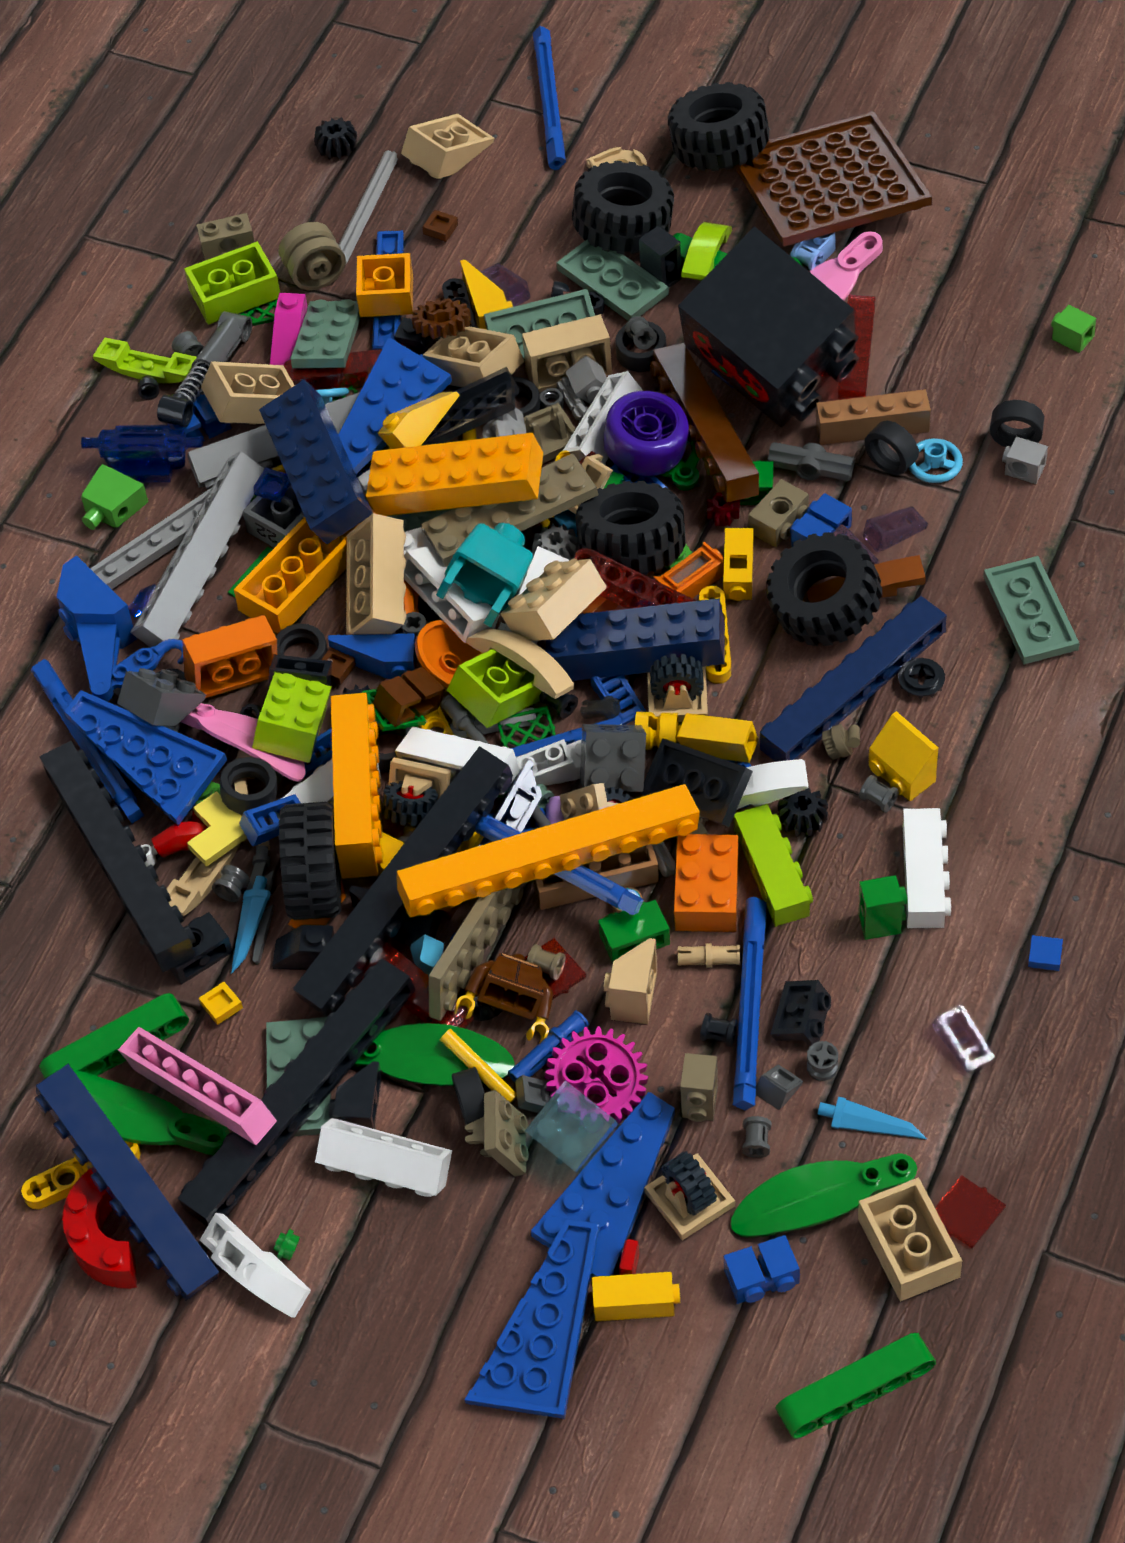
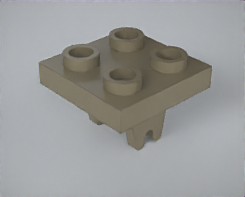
M559 403L523 417L527 433L534 434L543 451L542 463L556 458L558 453L563 451L576 429Z
M496 1090L484 1093V1117L465 1126V1130L469 1133L473 1132L472 1135L465 1137V1141L468 1144H483L484 1149L480 1151V1154L484 1157L494 1158L513 1176L526 1174V1161L529 1158L526 1146V1132L528 1131L526 1116Z

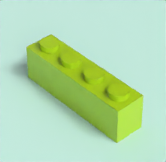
M764 804L735 813L734 832L738 835L739 844L762 898L767 902V910L776 927L809 917L813 896L809 886H803L801 881L803 875L798 861L793 862L790 856L792 848L788 838H783L780 833L782 827L777 813L772 814L769 805Z

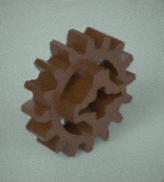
M450 298L443 301L436 299V302L427 301L425 306L418 305V310H413V316H411L413 329H415L416 334L422 333V337L430 336L432 339L439 336L445 339L447 335L457 336V331L465 332V327H470L471 321L470 308H467V304H460V300L453 302Z

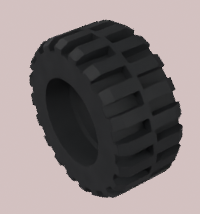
M725 82V84L713 83L711 86L698 87L697 90H691L684 97L676 100L669 111L668 126L673 152L683 164L685 163L690 168L696 167L702 171L706 169L719 171L722 168H726V170L731 169L738 164L741 166L747 160H753L757 157L769 140V126L764 99L753 88H747L744 84L738 83L734 85L732 82Z
M614 161V163L604 162L598 167L595 165L585 171L575 184L572 209L573 226L579 232L578 234L585 241L588 240L590 245L594 247H602V250L610 252V250L617 251L618 254H624V252H631V254L639 253V239L645 233L650 232L657 226H660L669 233L674 205V192L666 178H662L659 172L656 170L652 171L646 165L639 166L635 162L630 161L629 163H622V161Z
M623 481L622 484L617 485L612 483L604 489L598 488V496L579 505L575 516L579 553L583 560L591 559L598 572H607L611 576L623 575V577H632V575L637 574L644 576L651 571L658 572L662 570L663 566L668 567L675 559H678L685 547L684 510L681 500L670 489L662 488L659 484H646L645 481H637V483Z
M823 532L822 536L817 534L808 535V539L803 541L799 539L793 542V547L784 549L780 554V560L776 559L771 567L773 573L768 574L766 595L769 605L782 628L787 634L792 635L793 639L798 642L805 641L807 645L818 646V643H822L823 646H829L838 640L840 643L847 641V637L852 634L856 636L862 631L861 627L864 624L868 625L874 618L872 613L878 611L880 606L879 599L882 597L881 579L866 549L862 548L858 541L849 539L844 534H837L835 536L832 532ZM831 576L846 578L839 591L830 598L813 603L803 601L808 589L819 580Z
M328 802L286 804L280 809L279 842L282 887L287 916L293 920L334 918L341 912V872L335 848L334 807Z

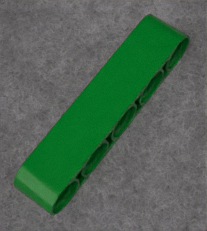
M166 993L47 1056L41 1061L39 1070L46 1079L57 1069L69 1064L74 1070L99 1076L126 1061L118 1049L138 1027L163 1041L183 1030L187 1026L189 1018L173 994Z
M911 1333L785 1397L776 1405L775 1409L792 1438L798 1439L923 1376L933 1369L937 1362L919 1333Z

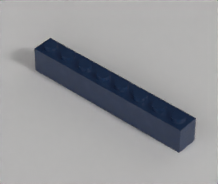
M922 596L913 603L909 602L906 604L899 615L893 620H887L879 632L874 636L867 637L859 649L854 653L847 654L839 666L834 670L827 671L819 683L813 688H807L801 698L793 705H787L781 712V715L773 722L766 723L760 731V750L775 762L799 759L822 739V732L842 722L899 673L904 663L915 659L946 632L947 614Z
M65 1065L37 1084L36 1094L38 1096L34 1098L37 1105L44 1114L50 1112L56 1120L53 1123L55 1130L63 1140L68 1137L75 1147L72 1149L73 1155L82 1166L87 1163L93 1172L90 1177L99 1191L106 1190L112 1198L109 1204L119 1218L123 1215L131 1224L128 1230L138 1244L144 1242L150 1251L147 1257L155 1269L159 1270L162 1268L169 1279L166 1280V1283L176 1297L181 1294L185 1301H187L218 1279L219 1271L70 1065Z

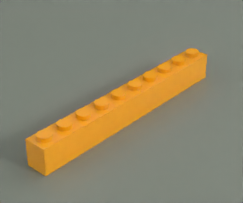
M686 784L398 870L397 890L410 918L417 915H427L440 908L457 906L466 900L486 897L492 892L506 888H515L522 883L535 879H545L551 874L564 870L571 871L581 865L594 861L600 862L616 854L630 853L636 848L649 844H659L665 839L678 835H688L698 830L700 811Z

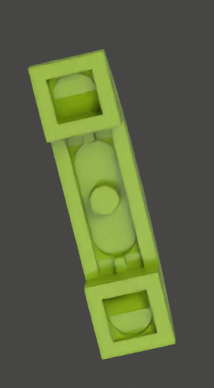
M703 222L698 227L691 241L681 277L703 280L714 269V258L721 244H726L732 232V226Z
M105 337L94 353L93 359L107 368L129 377L141 379L145 376H151L158 383L182 382L190 373L196 356L174 352L171 358L130 350L128 342Z

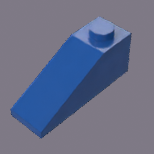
M415 633L328 635L329 647L354 657L355 667L383 678L401 677L406 671L416 669Z

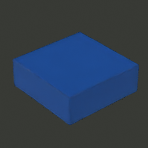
M1032 935L1028 967L1059 971L1063 939Z

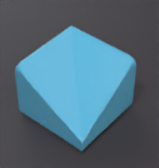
M423 935L410 946L419 979L424 980L429 977V974L443 954L444 943L428 935Z

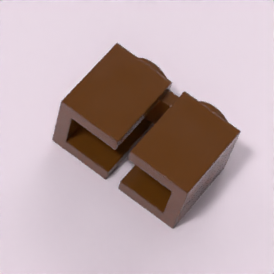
M420 667L413 671H406L401 677L397 676L390 680L382 681L376 689L377 693L373 704L396 727L413 720L415 714L420 717L438 710L445 688L432 674L423 667Z

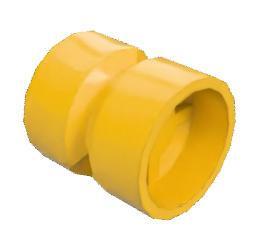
M636 711L635 725H642L646 732L645 750H651L654 746L659 747L662 738L677 743L678 713H661L659 717H656L653 712Z

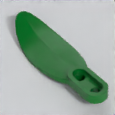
M425 1023L403 1025L381 1032L371 1044L377 1046L376 1051L368 1054L367 1048L353 1066L366 1067L375 1061L379 1062L382 1072L397 1079L426 1085L454 1086L452 1074L469 1068L440 1041V1038L449 1029H452L502 1079L509 1076L507 1072L515 1066L512 1055L503 1046L484 1035L457 1026Z
M73 1069L124 1141L146 1145L176 1144L208 1155H215L221 1148L225 1137L230 1133L229 1129L224 1125L193 1114L183 1113L172 1103L148 1092Z
M897 1153L865 1163L839 1160L821 1161L788 1169L762 1183L742 1200L731 1218V1228L735 1234L741 1237H764L831 1221L858 1208L860 1200L915 1179L917 1174L916 1162L906 1154ZM896 1166H904L906 1170L901 1171ZM866 1174H873L876 1176V1179H869Z

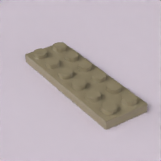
M572 453L542 467L538 499L454 508L422 523L421 526L427 539L446 567L449 565L454 553L479 523H483L492 529L499 523H507L523 531L599 494L596 485Z
M521 885L515 888H506L492 892L486 897L478 898L429 974V1017L441 1021L446 1011L453 1009L458 992L461 988L465 989L472 970L481 964L487 946L494 944L498 929L501 925L507 923L513 905H518L521 901L524 891Z

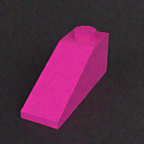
M279 293L274 315L270 365H283L289 375H297L298 368H292L291 356L308 308L306 295Z

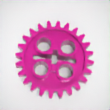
M597 1026L595 1034L591 1035L588 1028L584 1027L582 1037L573 1031L571 1034L572 1042L562 1038L560 1043L562 1049L553 1048L552 1055L555 1058H548L547 1066L551 1069L545 1071V1078L552 1081L546 1083V1091H555L551 1095L550 1101L551 1103L560 1101L558 1106L559 1113L569 1110V1121L578 1116L580 1117V1126H583L588 1119L591 1120V1125L595 1129L598 1120H602L605 1127L608 1128L610 1118H614L620 1124L622 1122V1112L629 1116L633 1112L631 1105L636 1107L641 1103V1099L638 1096H645L646 1088L642 1085L647 1084L648 1076L642 1073L646 1072L647 1064L638 1063L642 1059V1052L632 1053L635 1046L634 1042L627 1045L623 1044L624 1034L615 1039L613 1038V1029H610L606 1035H602L600 1026ZM600 1052L605 1058L597 1061L592 1059L589 1054ZM580 1057L584 1063L576 1060V1058ZM575 1071L582 1078L574 1081L570 1080L566 1074ZM621 1074L627 1081L616 1083L612 1080L611 1076ZM609 1091H610L611 1093H613V1094H616L617 1096H616V1097H612V1096L609 1094ZM599 1094L604 1100L600 1103H593L588 1099V1096Z

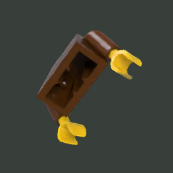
M499 953L495 961L489 960L474 969L464 989L466 994L457 999L454 1009L455 1014L458 1008L464 1005L469 1008L466 1019L470 1018L475 1007L474 997H478L477 1000L531 1020L536 1018V1022L527 1031L526 1038L530 1041L533 1038L534 1032L537 1031L541 1035L540 1044L549 1034V1028L545 1024V1020H549L553 1000V991L542 978V968L539 965L526 961V958L521 954L508 955Z

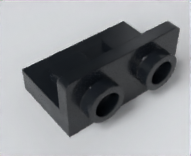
M819 980L785 981L771 1035L776 1041L804 1040L809 1047L820 1041L824 1034L827 1012L831 1008V996Z

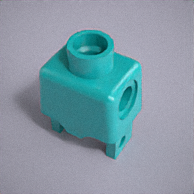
M483 523L477 524L454 553L436 596L444 599L453 583L457 584L464 592V598L476 604L487 603L492 605L484 621V624L491 628L500 612L509 606L508 602L518 591L533 560L532 552L523 547L525 544L524 535L515 526L507 523H499L494 529Z

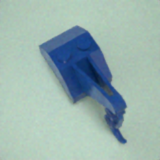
M78 556L63 564L57 592V600L60 607L58 614L65 623L63 630L71 641L76 640L82 647L90 690L93 696L108 702L113 696V690L122 688L126 671L139 672L140 668L154 670L163 655L171 649H179L182 652L178 664L184 663L182 641L167 639L156 646L139 649L117 664L119 649H124L137 640L130 633L133 629V623L128 605Z

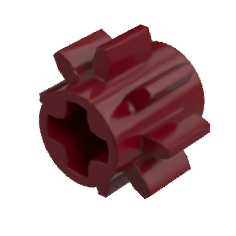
M716 492L713 500L707 499V519L713 518L715 526H731L734 519L740 518V500L727 503L722 493Z

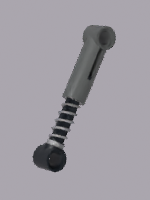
M226 311L222 312L216 331L192 363L190 373H188L174 394L161 397L157 408V418L160 422L182 427L189 425L193 416V403L196 401V397H199L200 392L203 391L201 385L211 361L227 362L239 343L248 341L252 330V319L250 316Z

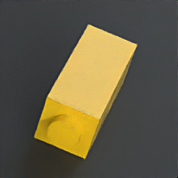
M725 528L723 575L725 599L736 601L752 600L753 528Z
M686 713L682 724L677 727L676 740L681 745L732 761L750 763L758 742L753 722L747 720Z
M672 1272L592 1277L595 1321L675 1316L674 1304H680L679 1284H672Z

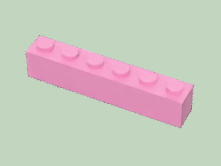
M140 1027L118 1049L136 1072L254 1145H257L277 1122L260 1099Z

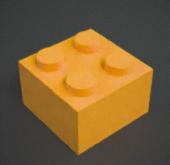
M410 253L357 256L356 297L360 317L413 314V271Z

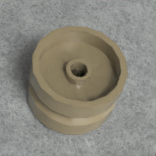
M306 222L296 226L281 240L278 249L280 259L287 268L293 282L304 290H318L330 285L338 279L346 264L345 254L336 242L331 230L325 224L319 222Z

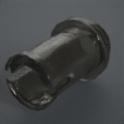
M606 696L601 700H584L582 702L583 706H587L581 707V714L584 719L596 717L611 719L620 713V703L617 698L612 696Z

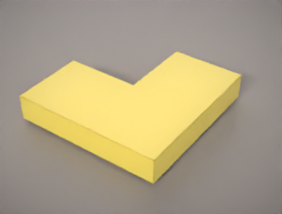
M217 791L193 807L194 814L208 828L188 841L187 844L188 848L206 867L247 839L239 824L242 816L228 809Z

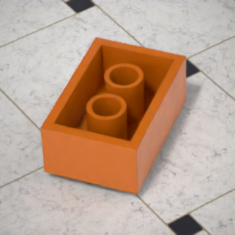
M265 615L248 618L242 622L221 626L215 630L182 639L184 676L187 681L196 684V689L206 694L205 698L268 680L269 668L274 654L277 655V638Z
M688 834L677 836L674 900L675 931L736 932L738 835Z

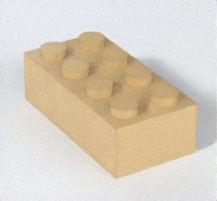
M372 513L347 535L346 635L392 634L404 625L406 620V611L404 610V596L406 593V585L404 584V570L406 567L404 544L406 534L403 529V520Z

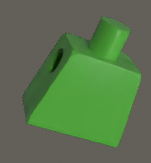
M102 464L82 493L81 499L86 512L82 517V522L92 530L101 522L114 528L119 527L148 503L144 484Z

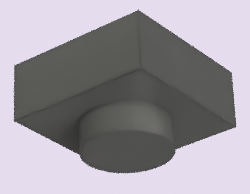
M521 1075L515 1081L518 1108L546 1115L552 1109L550 1091H546V1083L548 1082Z

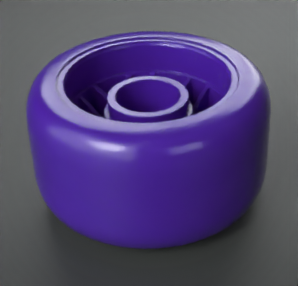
M654 391L628 393L615 401L608 411L603 434L605 451L617 467L628 473L638 476L664 474L673 469L684 455L689 433L688 419L682 407L664 394Z

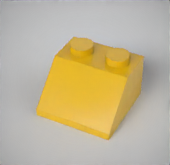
M896 711L890 716L870 746L868 765L871 771L876 776L884 778L891 788H897L899 791L898 795L902 794L907 800L911 801L936 782L938 747Z

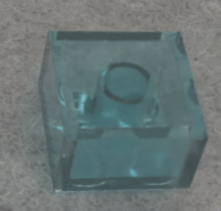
M565 1080L525 1132L579 1175L618 1126V1123Z

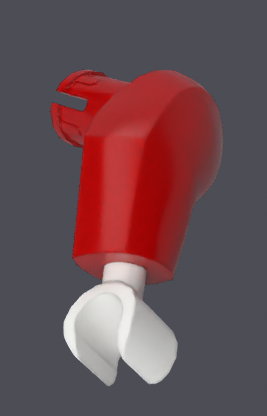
M193 811L191 821L181 822L179 826L173 824L153 837L152 847L147 844L141 845L148 860L144 862L145 865L149 866L152 864L154 866L157 861L156 854L166 857L178 851L190 850L187 842L208 827Z

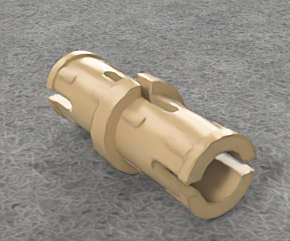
M705 943L706 946H678V966L706 965V968H712V965H740V945L712 946V943Z

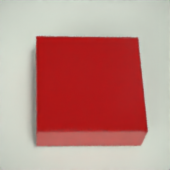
M627 1239L625 1241L619 1266L620 1275L636 1274L639 1260V1242L636 1240Z

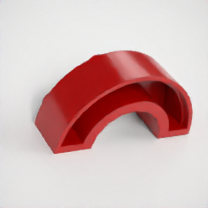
M89 1169L76 1181L65 1201L63 1229L75 1260L91 1278L111 1287L137 1288L136 1259L129 1241H116L102 1233L104 1221L113 1210L109 1204L112 1198L106 1190L100 1192L90 1177L93 1172Z

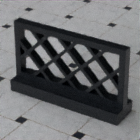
M502 368L456 390L460 396L422 445L447 442L514 410L515 395L519 394V388L508 368Z

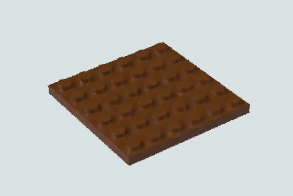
M874 111L768 140L765 148L761 153H758L757 157L753 160H747L741 166L739 164L734 166L783 247L932 205L931 194Z

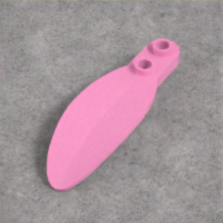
M864 232L845 247L837 258L825 261L809 272L845 300L856 284L859 273L881 254L883 250L882 238L876 232Z
M201 703L180 721L196 729L204 730L211 736L246 752L254 758H259L269 763L276 772L290 780L300 782L305 777L306 771L303 761L252 749L258 722L256 718L217 710L212 705Z

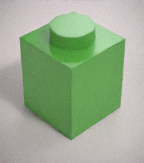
M1068 304L1052 320V340L1080 353L1094 337L1096 318Z

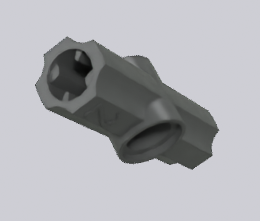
M773 442L769 449L768 461H773V467L796 471L801 478L806 480H815L819 476L849 481L853 474L855 457L826 452L824 447L816 443H807L803 447Z

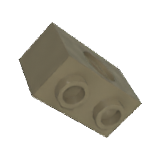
M247 213L196 225L204 260L254 243L253 232Z
M780 479L749 513L748 528H753V535L777 547L783 539L787 540L791 536L790 528L793 522L798 518L801 519L807 513L809 494Z
M685 1053L680 1087L682 1118H688L695 1122L714 1121L718 1091L717 1056Z

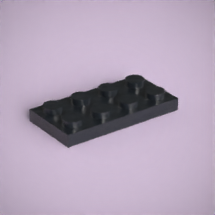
M662 738L644 780V789L639 793L646 796L686 784L700 811L699 816L729 827L753 771Z

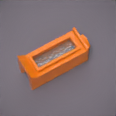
M703 542L699 549L663 575L653 576L654 596L659 599L667 593L669 595V604L690 601L703 588L712 585L723 577V555L719 550L713 549L706 542Z

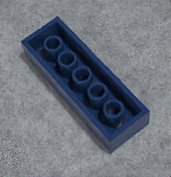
M305 379L259 409L309 528L323 542L329 544L363 522L373 513L321 395Z
M720 598L579 614L555 639L546 640V652L559 663L572 681L592 679L595 676L602 678L650 672L651 665H654V661L657 659L661 661L663 656L669 659L671 654H676V657L685 654L686 659L692 656L695 658V661L699 660L702 667L725 664V622Z

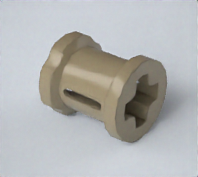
M535 944L531 948L526 961L539 965L543 973L549 974L551 979L557 980L563 971L566 956L561 952L554 954L545 951L540 945Z

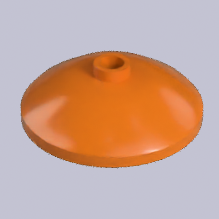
M436 620L426 624L420 630L415 640V652L419 663L445 688H448L458 665L483 654L469 644L464 643L443 620Z

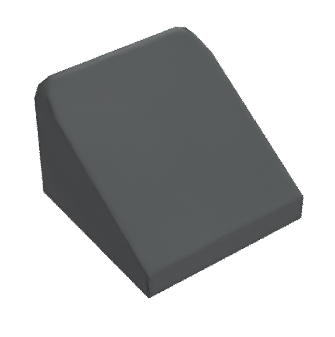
M776 1065L761 1075L756 1088V1095L775 1108L780 1109L800 1088L803 1081L782 1066Z

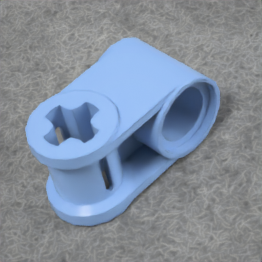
M835 232L796 243L792 248L790 256L797 258L801 263L808 266L809 270L814 269L835 251Z

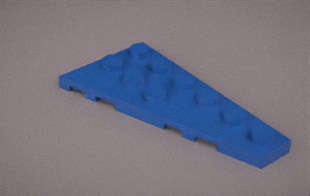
M388 337L338 434L356 474L372 459L373 451H380L387 445L377 433L383 427V421L388 415L441 393L452 382L451 374Z
M82 690L79 691L64 710L66 718L178 826L227 761L224 752L167 727L152 725L130 711Z
M648 1092L641 1100V1103L635 1107L633 1112L630 1113L533 1227L531 1236L547 1248H550L566 1219L599 1223L600 1228L591 1278L613 1276L616 1266L620 1262L625 1241L632 1230L644 1198V1187L648 1184L649 1178L653 1174L658 1154L664 1145L673 1121L675 1108L651 1092Z
M573 1219L565 1220L549 1248L548 1255L541 1268L531 1280L524 1298H521L499 1337L491 1357L481 1369L477 1382L465 1398L466 1404L565 1419L599 1234V1223Z

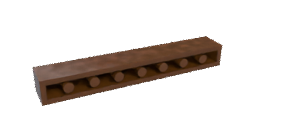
M680 343L654 349L653 361L650 362L651 374L659 380L661 392L666 393L668 397L676 401L684 410L689 423L688 440L694 443L697 457L703 459L707 475H712L716 491L722 493L727 503L759 495V472L691 354L685 347V344Z

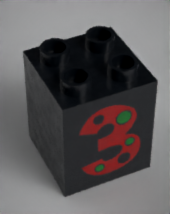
M755 226L678 305L685 347L781 428L792 416L800 422L808 418L816 409V403L820 402L822 398L816 391L830 377L836 382H841L850 374L859 360V356L854 353L855 345L859 338L855 334L854 308Z

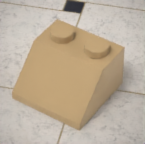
M647 939L613 961L611 973L605 974V1007L610 1008L611 1020L648 1024L658 971L656 939Z

